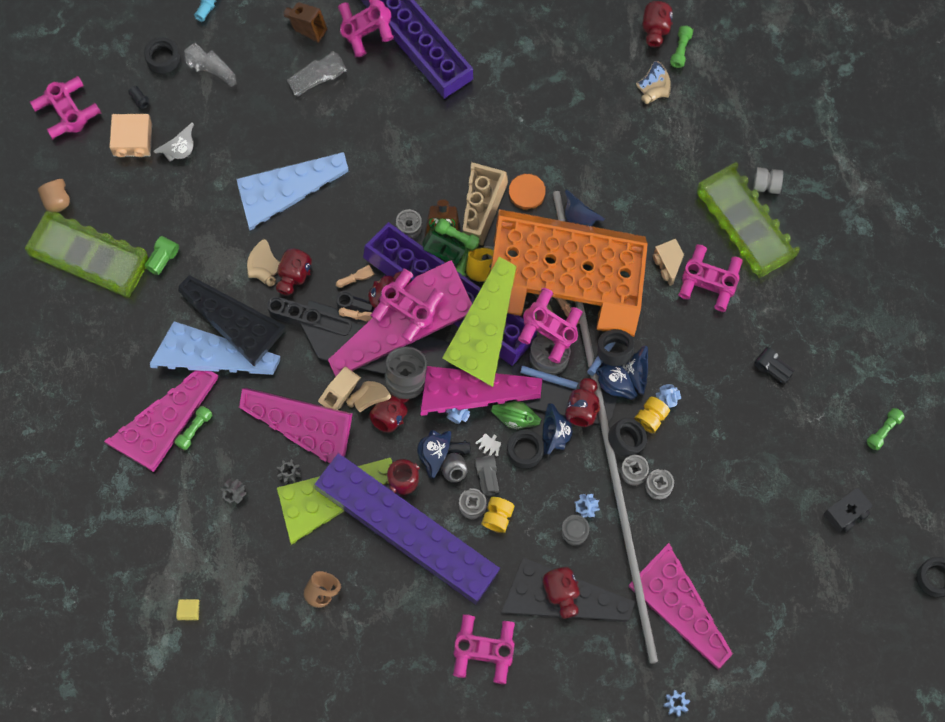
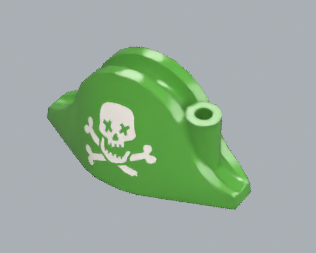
M520 401L496 404L491 409V412L503 424L514 430L539 426L541 418L525 403Z

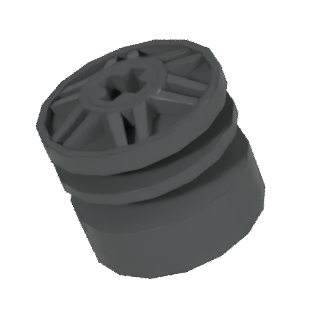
M412 347L396 348L389 353L386 359L385 387L391 395L400 399H410L421 394L424 390L427 361L425 356L419 350Z

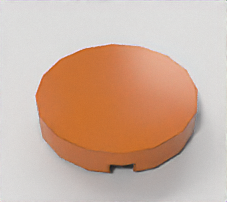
M532 174L517 176L509 186L510 200L516 207L523 210L537 208L545 198L543 181Z

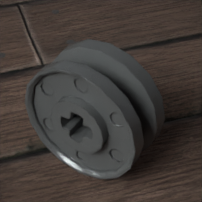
M540 334L532 342L529 353L530 363L535 370L552 375L559 374L568 365L571 354L570 347L565 349L560 363H554L548 357L555 344L552 340Z

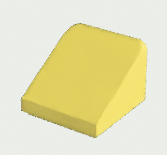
M179 600L176 618L178 620H198L199 600Z

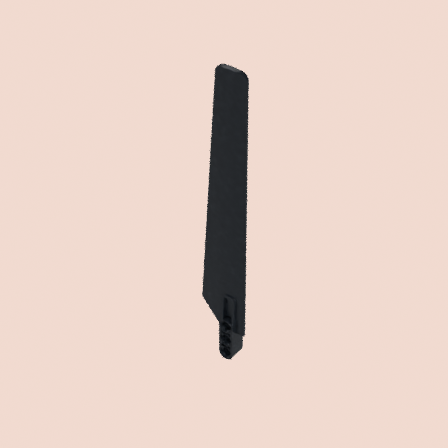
M273 297L267 303L270 317L303 328L319 359L328 361L332 355L369 322L360 319L355 320V318L346 316L343 317L339 315V309L310 300L307 306L279 297ZM275 306L281 307L278 311L272 310ZM294 311L299 312L297 316L290 315ZM310 317L317 318V320L313 322L308 321ZM425 336L404 346L419 350L425 356L427 366L460 369L442 359L450 342ZM389 354L359 369L385 374L386 359ZM499 357L496 373L532 377L522 374L521 369L522 366L534 368L517 362L511 366ZM557 374L555 375V376H558V377H561V378H565V379H568V380H571V381L578 382L576 389H580V388H579L580 381L573 380V379H570V378H567V377H563V376H560V375H557ZM542 380L541 397L520 402L525 403L530 409L546 412L547 405L552 403L557 411L566 417L565 412L569 396L574 389ZM601 388L607 420L610 423L617 396H613ZM597 413L596 420L593 424L600 425L599 415Z

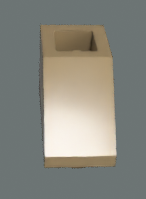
M676 239L656 246L653 254L655 264L661 268L662 278L670 286L674 284L684 256Z
M345 366L328 385L318 402L327 408L339 410L361 377Z

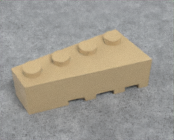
M471 162L463 233L479 237V245H483L507 187L508 179L505 171Z

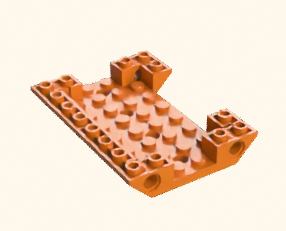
M501 209L498 210L491 270L499 257L517 266L508 314L522 316L526 293L540 294L542 288H547L553 292L551 297L601 306L598 313L597 330L619 329L626 331L633 337L635 336L641 311L648 245L645 236ZM508 251H515L517 256L511 257ZM550 257L554 259L555 263L549 264L545 259ZM583 265H590L592 267V270H585L583 268ZM625 271L630 277L624 278L620 272Z

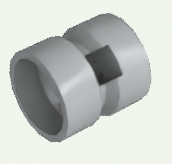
M757 167L753 191L764 192L767 189L769 193L780 194L783 170L772 169L768 172L766 168Z

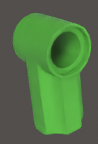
M160 236L155 243L153 253L144 265L145 268L151 273L159 275L168 260L173 259L177 254L179 244L164 236Z

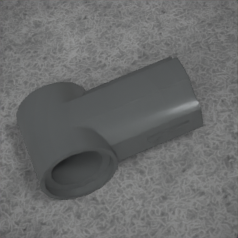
M494 455L474 458L482 493L486 496L499 493Z

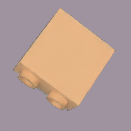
M112 114L110 149L113 156H150L152 122L149 114Z

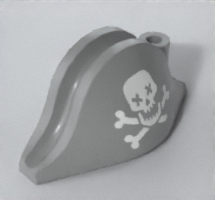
M194 124L188 125L174 139L155 149L154 152L163 153L169 162L175 158L182 159L187 157L193 149L191 131Z

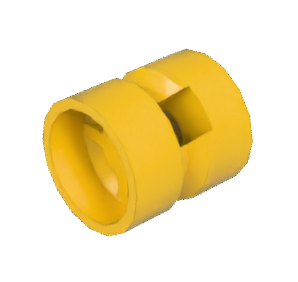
M651 396L643 405L644 410L640 409L634 419L643 426L645 431L655 433L661 425L660 421L666 418L670 409L664 402Z
M491 497L487 506L489 512L484 514L481 524L490 530L504 533L509 523L507 518L511 517L514 505L505 499Z

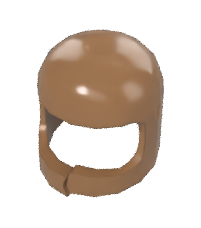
M63 179L48 182L38 188L43 206L49 212H60L66 209L70 203L69 195L64 189L65 182Z
M323 571L315 572L305 586L304 598L311 606L322 608L328 605L332 596L338 594L341 584L335 576ZM334 585L336 588L335 590L331 591V588ZM319 587H324L327 591L322 590Z

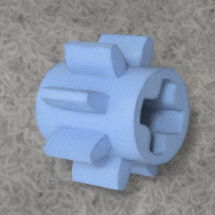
M672 384L661 386L659 388L660 392L656 393V398L664 402L669 408L676 406L677 400L681 399L680 390L677 387L674 388Z
M446 409V413H449L447 418L456 424H460L461 420L466 422L470 416L468 409Z
M586 494L579 495L580 500L574 502L576 504L575 512H579L582 517H594V512L600 510L598 508L599 500L593 498V494H587V496Z
M674 690L672 697L667 694L666 699L669 702L665 703L664 707H669V715L674 712L677 717H680L681 710L683 712L688 711L685 705L689 704L690 700H685V692L680 695ZM678 699L680 701V706H677L676 708L673 705L674 701Z

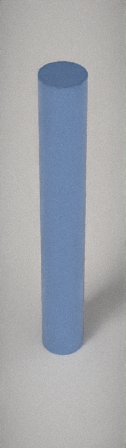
M616 342L607 344L605 349L610 352ZM599 356L596 357L587 371L591 376H594L596 370L603 362Z
M522 366L521 369L522 374L542 378V380L574 390L577 388L578 382Z

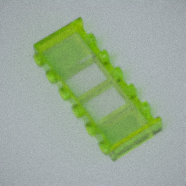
M735 162L701 181L697 193L700 199L704 200L710 213L712 215L715 214L720 227L727 231L731 242L738 246L741 256L748 261L751 270L761 278L797 257L800 248L799 246L792 248L789 244L791 240L788 233L784 235L778 229L780 226L779 220L777 218L774 220L768 215V205L764 204L762 206L757 200L759 196L757 190L751 191L748 188V178L745 175L740 177L737 172L739 164Z
M49 211L45 212L25 247L28 255L128 298L145 271L144 265L149 259L146 250L141 247H132L124 240L120 239L118 241L107 233L101 234L91 226L84 227L74 219L68 220L57 212L51 213Z

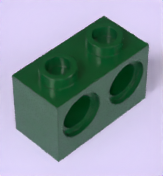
M432 226L422 241L423 250L447 262L452 260L454 266H457L465 252L464 243L447 234L441 235L435 232V228Z

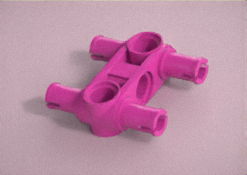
M369 0L370 6L354 16L351 13L349 3H343L338 6L343 19L340 31L342 36L346 37L347 41L352 44L355 57L366 54L361 39L379 28L383 42L394 38L389 27L391 11L380 0Z
M79 76L66 83L53 82L49 84L47 90L43 92L44 95L30 101L35 112L50 104L53 105L60 116L61 122L47 129L52 139L66 131L80 132L88 119L101 113L96 103L82 111L78 110L69 96V93L84 86Z
M696 245L693 256L687 261L682 275L683 284L678 296L683 299H690L694 285L719 293L714 308L725 312L730 297L735 294L740 279L738 273L743 260L739 257H732L728 270H724L703 263L707 248L703 245ZM689 270H695L697 274H691ZM725 282H730L733 286H727Z
M403 268L395 282H390V284L382 289V295L379 298L380 303L370 316L376 321L381 322L387 311L393 308L410 320L411 323L401 336L411 343L420 329L432 323L436 311L435 308L445 295L434 288L426 302L416 299L404 290L414 275ZM391 292H396V295H395L394 298H392V299H389V298H388V295H389ZM421 313H427L424 319H419Z
M542 288L537 301L524 312L525 326L518 340L524 344H530L535 330L554 342L555 345L548 359L558 364L565 349H568L571 343L577 340L578 332L576 325L583 312L578 308L571 307L566 321L548 310L547 305L553 292L547 288Z
M462 615L461 630L456 635L453 654L456 658L453 676L466 678L468 660L473 659L495 663L496 669L493 682L506 684L508 666L512 664L515 644L512 638L515 623L502 621L500 639L485 638L472 634L475 617ZM461 642H467L470 645L466 651L460 650L458 646ZM506 648L510 654L507 657H502L498 653L499 650Z

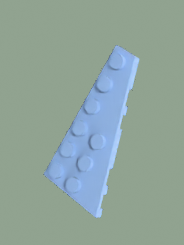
M344 152L236 179L250 231L259 223L269 220L277 212H282L304 199L312 191L319 190V187L327 182H332L349 172Z
M173 322L150 362V368H157L158 366H168V369L187 367L188 370L219 372V369L235 373H237V370L253 374L273 375L280 362V356L267 352L254 367L226 338Z

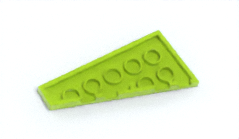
M501 257L497 259L442 358L494 387L511 291L517 268L516 265Z
M387 458L357 467L381 484L386 485L388 483L387 471L389 465L392 464V459ZM319 477L277 488L291 545L301 537L313 532L315 528L344 512L342 508L315 490L314 484Z

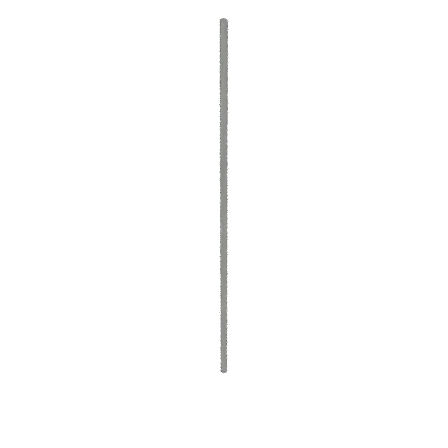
M560 191L553 192L558 220L566 222ZM575 301L576 308L583 312L579 323L588 367L590 368L595 358L584 305L582 302ZM595 373L594 376L590 375V377L597 382L598 388L594 393L599 398L600 410L598 415L650 663H656L658 660L614 450L608 441L609 425L602 391L598 382V375Z

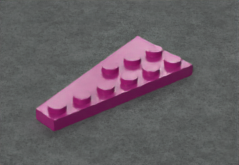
M427 366L421 416L428 415V412L432 411L442 413L446 409L456 408L457 410L488 406V403L494 402L503 404L507 400L524 401L541 397L542 378L496 373L494 387L464 370Z
M195 370L176 388L169 390L167 395L160 400L158 399L138 414L127 426L120 428L118 433L104 441L105 444L154 472L173 445L176 437L182 432L219 378L218 375L212 371Z
M248 388L242 389L239 408L258 420L261 419L269 427L280 431L285 437L307 451L318 455L325 462L331 463L338 453L345 457L352 413Z
M668 543L640 572L645 602L719 670L733 653L721 632L718 631L713 618L706 610L702 599L683 570L682 564L675 556L671 545ZM632 581L628 587L635 593Z

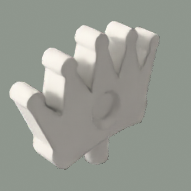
M484 434L482 438L475 442L476 445L481 443L479 450L485 447L483 454L490 450V456L496 451L495 456L498 457L501 442L495 441L496 435L490 438L487 434Z

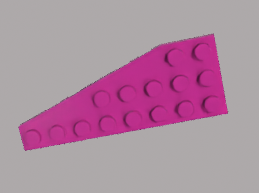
M452 260L417 276L404 288L407 293L421 302H426L434 288L445 295L435 308L436 311L432 323L420 329L412 342L465 318L472 306V302ZM393 308L387 311L381 322L372 318L328 359L335 377L345 366L353 371L389 354L396 348L410 344L401 336L411 323L410 320ZM421 313L419 319H424L427 313Z

